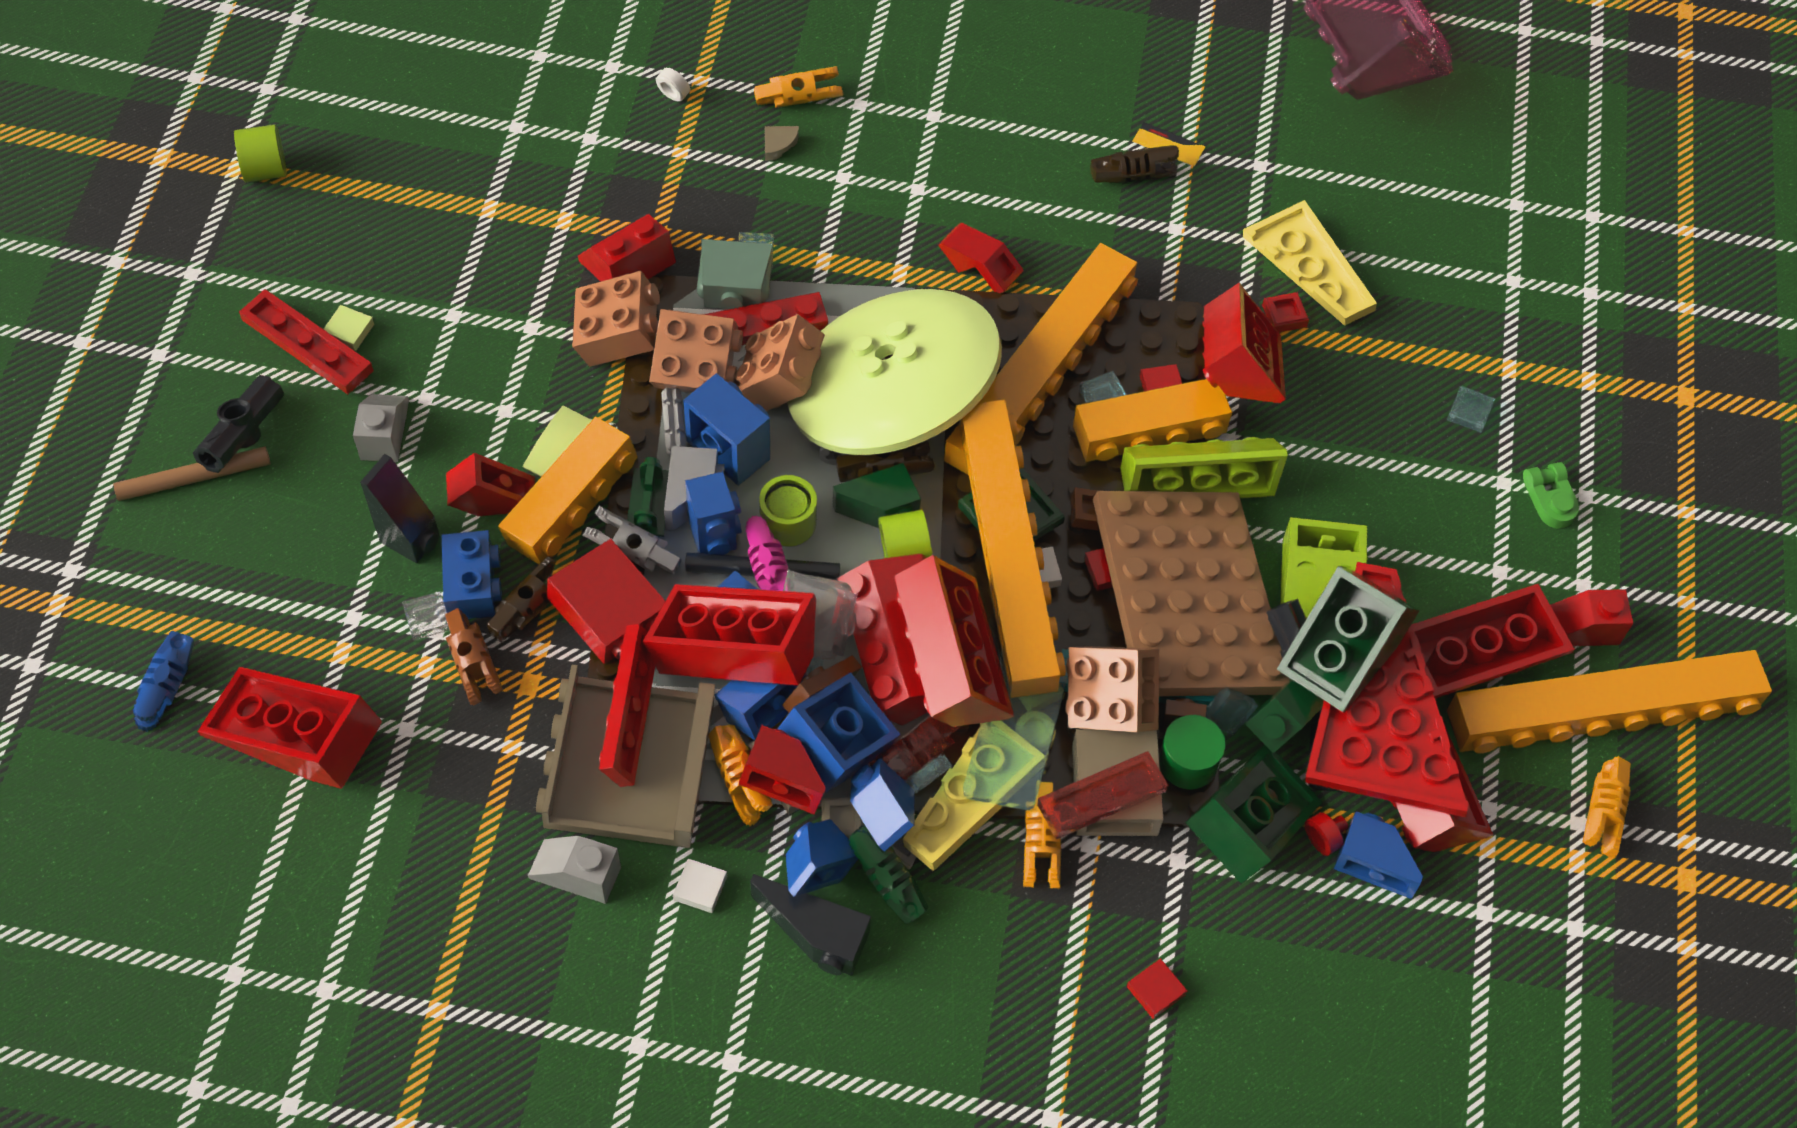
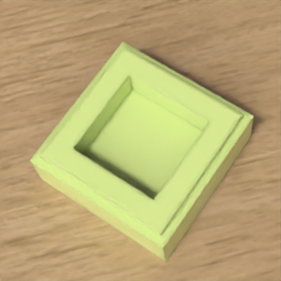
M340 305L324 330L356 351L374 326V322L371 316Z

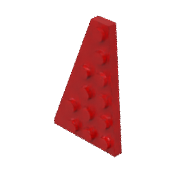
M1357 562L1355 572L1406 602L1401 590L1402 586L1397 569ZM1412 624L1398 647L1346 712L1340 711L1325 700L1323 701L1305 780L1309 784L1466 817L1469 803L1466 801L1457 764L1452 756L1449 738L1436 704L1433 686L1428 677L1425 660Z

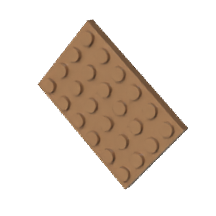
M1096 492L1093 504L1127 648L1159 649V696L1273 695L1282 688L1290 678L1277 670L1282 661L1280 653L1282 649L1266 613L1270 610L1239 493Z

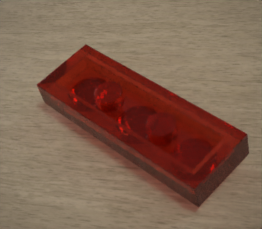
M1149 751L1039 797L1037 806L1057 840L1165 793L1168 784Z

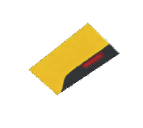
M1143 122L1132 141L1147 148L1169 145L1179 147V157L1176 160L1191 166L1196 165L1205 149L1203 145Z

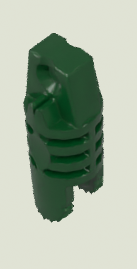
M865 824L854 831L848 840L850 841L849 845L863 865L861 866L862 870L881 894L882 899L905 924L913 922L924 914L929 907L915 879L902 863L900 857L897 856L893 847L890 846L884 852L877 845Z

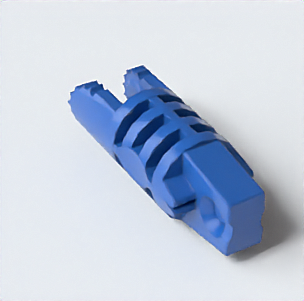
M170 631L154 654L137 690L139 695L136 699L133 713L136 716L134 719L138 729L146 730L147 732L152 730L159 723L158 720L161 719L166 707L172 704L188 670L194 647V639L192 637Z

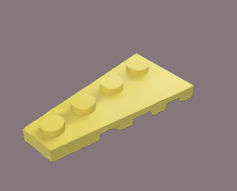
M1305 200L1243 229V238L1344 326L1376 311V301Z
M1002 722L980 723V728L974 737H970L964 745L962 755L952 769L949 768L941 780L942 785L935 796L929 798L914 821L915 825L904 836V847L934 871L1046 767V757Z

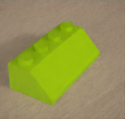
M1249 437L1233 441L1213 439L1200 443L1179 441L1168 445L1152 446L1137 444L1124 448L1120 468L1124 491L1237 492L1240 498L1275 496L1288 454L1287 449L1274 438L1260 439L1258 437Z

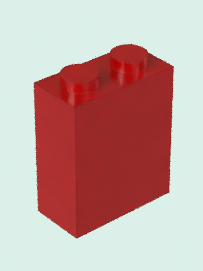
M611 538L547 579V598L603 664H606L615 657L620 659V646L623 643L627 625L641 624L649 631L665 603L663 597Z

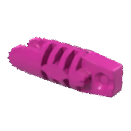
M752 515L746 522L745 531L750 545L748 556L757 586L761 590L792 592L791 575L781 542L774 538L766 520L762 516Z

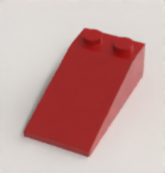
M239 667L197 732L202 737L310 781L342 789L382 724V720L360 695Z

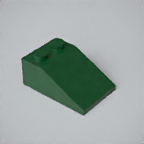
M1338 566L1277 667V670L1340 711L1346 712L1398 647L1419 610L1354 570Z
M1264 745L1209 797L1185 823L1223 863L1224 867L1242 884L1273 860L1321 805L1322 801L1276 752L1272 753Z

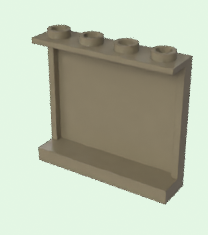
M571 665L569 679L562 678L560 683L558 701L564 703L562 714H555L552 723L551 738L556 739L554 751H547L544 762V775L549 776L547 788H539L536 812L542 813L543 828L690 848L715 702V684L699 682L698 693L652 687L634 786L619 787L599 770V757L604 745L607 729L606 720L610 713L614 681L578 677V665Z

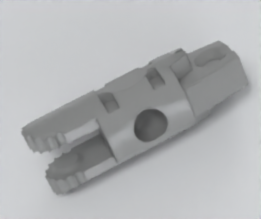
M601 506L598 507L595 512L596 516L603 522L619 528L612 540L630 561L650 572H653L657 566L673 575L675 574L681 563V558L665 550L668 545L667 541ZM587 527L582 535L599 545L610 539L601 531ZM635 539L642 542L636 549L628 546Z

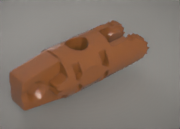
M459 608L445 614L451 633L450 636L446 637L468 700L474 706L482 701L481 693L475 680L485 677L489 689L495 694L503 691L479 625L476 622L470 624L467 615L462 613Z

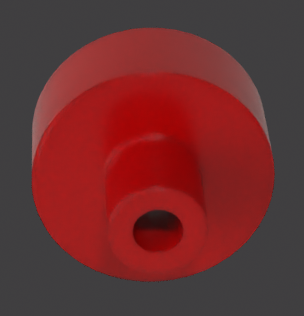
M1320 812L1305 822L1308 838L1321 854L1328 856L1342 848L1343 837L1341 833L1349 828L1343 816L1339 815L1332 819L1326 813Z

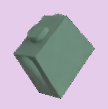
M701 239L702 249L697 294L704 299V307L728 310L767 301L773 268V244Z

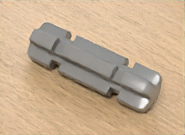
M665 388L661 392L665 445L668 455H671L672 446L686 447L681 390L677 388Z

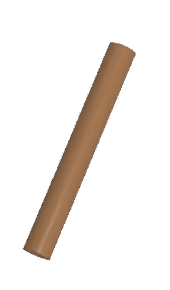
M265 446L236 453L219 473L207 471L200 463H194L115 482L113 486L117 500L122 501L270 465L271 463Z

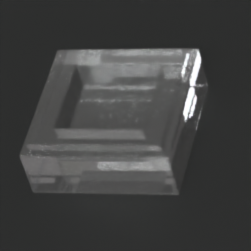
M440 591L402 602L413 641L450 630L445 617L447 612Z

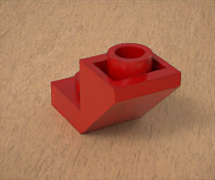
M964 223L958 224L938 245L958 273L976 267L994 292H1005L1024 271L1003 242Z

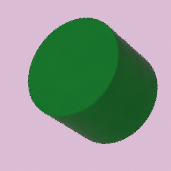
M1186 715L1174 720L1166 730L1159 753V767L1163 776L1171 784L1183 789H1198L1209 784L1218 771L1225 751V738L1221 729L1213 721L1200 715Z

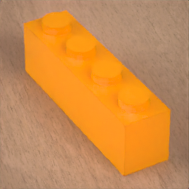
M1207 379L1076 405L1073 428L1085 462L1094 460L1107 461L1118 455H1123L1125 447H1132L1137 444H1147L1149 446L1168 445L1179 441L1187 442L1200 438L1213 439L1227 433L1232 411L1219 386L1214 388Z
M595 416L498 525L507 545L537 564H540L547 556L552 557L556 555L565 539L574 529L579 528L584 523L587 514L599 501L607 497L615 482L634 465L638 456L630 436Z

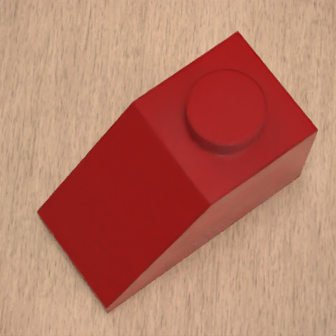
M473 453L446 473L447 505L475 516L509 514L535 485V476Z
M1626 589L1586 590L1550 605L1573 646L1620 645L1633 625Z
M761 725L738 785L815 814L826 787L801 741L789 736L782 730L771 729Z

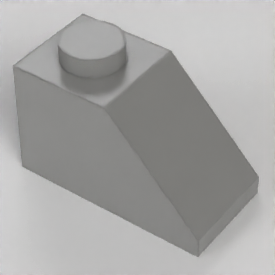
M371 394L359 404L353 438L360 460L379 461L386 454L394 462H398L409 404L408 396Z
M672 446L664 507L666 530L674 531L688 521L685 480L722 471L725 474V465L718 464L717 449Z
M581 836L544 839L528 874V878L606 904L621 869L618 849Z

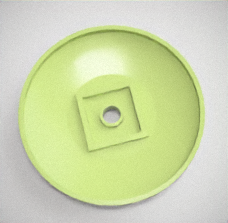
M936 289L908 290L885 295L849 310L821 330L825 336L820 348L821 356L815 364L811 376V387L804 396L788 401L787 404L789 412L802 434L813 443L830 451L851 455H872L911 447L950 428L968 414L984 397L1000 367L1002 357L1001 338L996 324L988 311L967 296ZM893 355L888 359L882 360L886 356Z

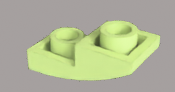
M562 406L543 431L522 467L542 477L592 420Z

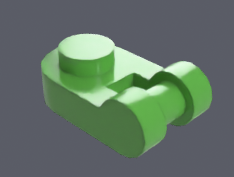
M1562 462L1549 464L1547 469L1540 470L1538 467L1525 469L1523 472L1524 484L1541 520L1548 526L1556 529L1570 526L1579 512V504L1569 484L1565 465ZM1550 483L1553 490L1546 491L1543 484Z

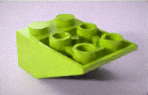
M1290 517L1282 540L1280 605L1298 598L1307 618L1338 566L1355 571L1357 562H1367V526Z

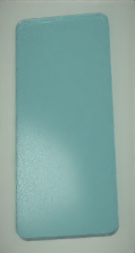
M1001 651L999 663L1001 666L1006 688L1010 698L1004 660ZM1064 658V661H1065V669H1066V663H1067V660H1068L1067 658ZM1067 671L1065 676L1060 677L1058 692L1010 698L1014 717L1008 720L981 723L963 785V794L967 799L1023 810H1031L1035 807L1068 681Z

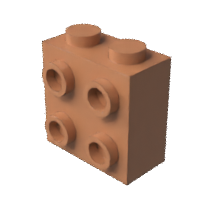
M642 271L576 288L572 347L589 367L654 350L658 329L656 311L657 305L660 303V295L656 285L650 283Z
M661 309L649 382L658 389L677 388L681 392L688 393L694 392L716 373L725 381L736 383L735 374L737 367L732 366L734 352H740L743 331L738 330V325L733 318Z
M799 314L784 321H779L774 326L760 333H754L746 343V354L742 365L735 374V384L739 387L745 398L753 404L761 405L766 411L778 408L797 397L804 396L811 387V376L815 364L821 356L820 348L825 334Z
M1099 646L1069 647V658L1066 663L1068 674V699L1066 701L1068 728L1125 732L1158 730L1159 649Z

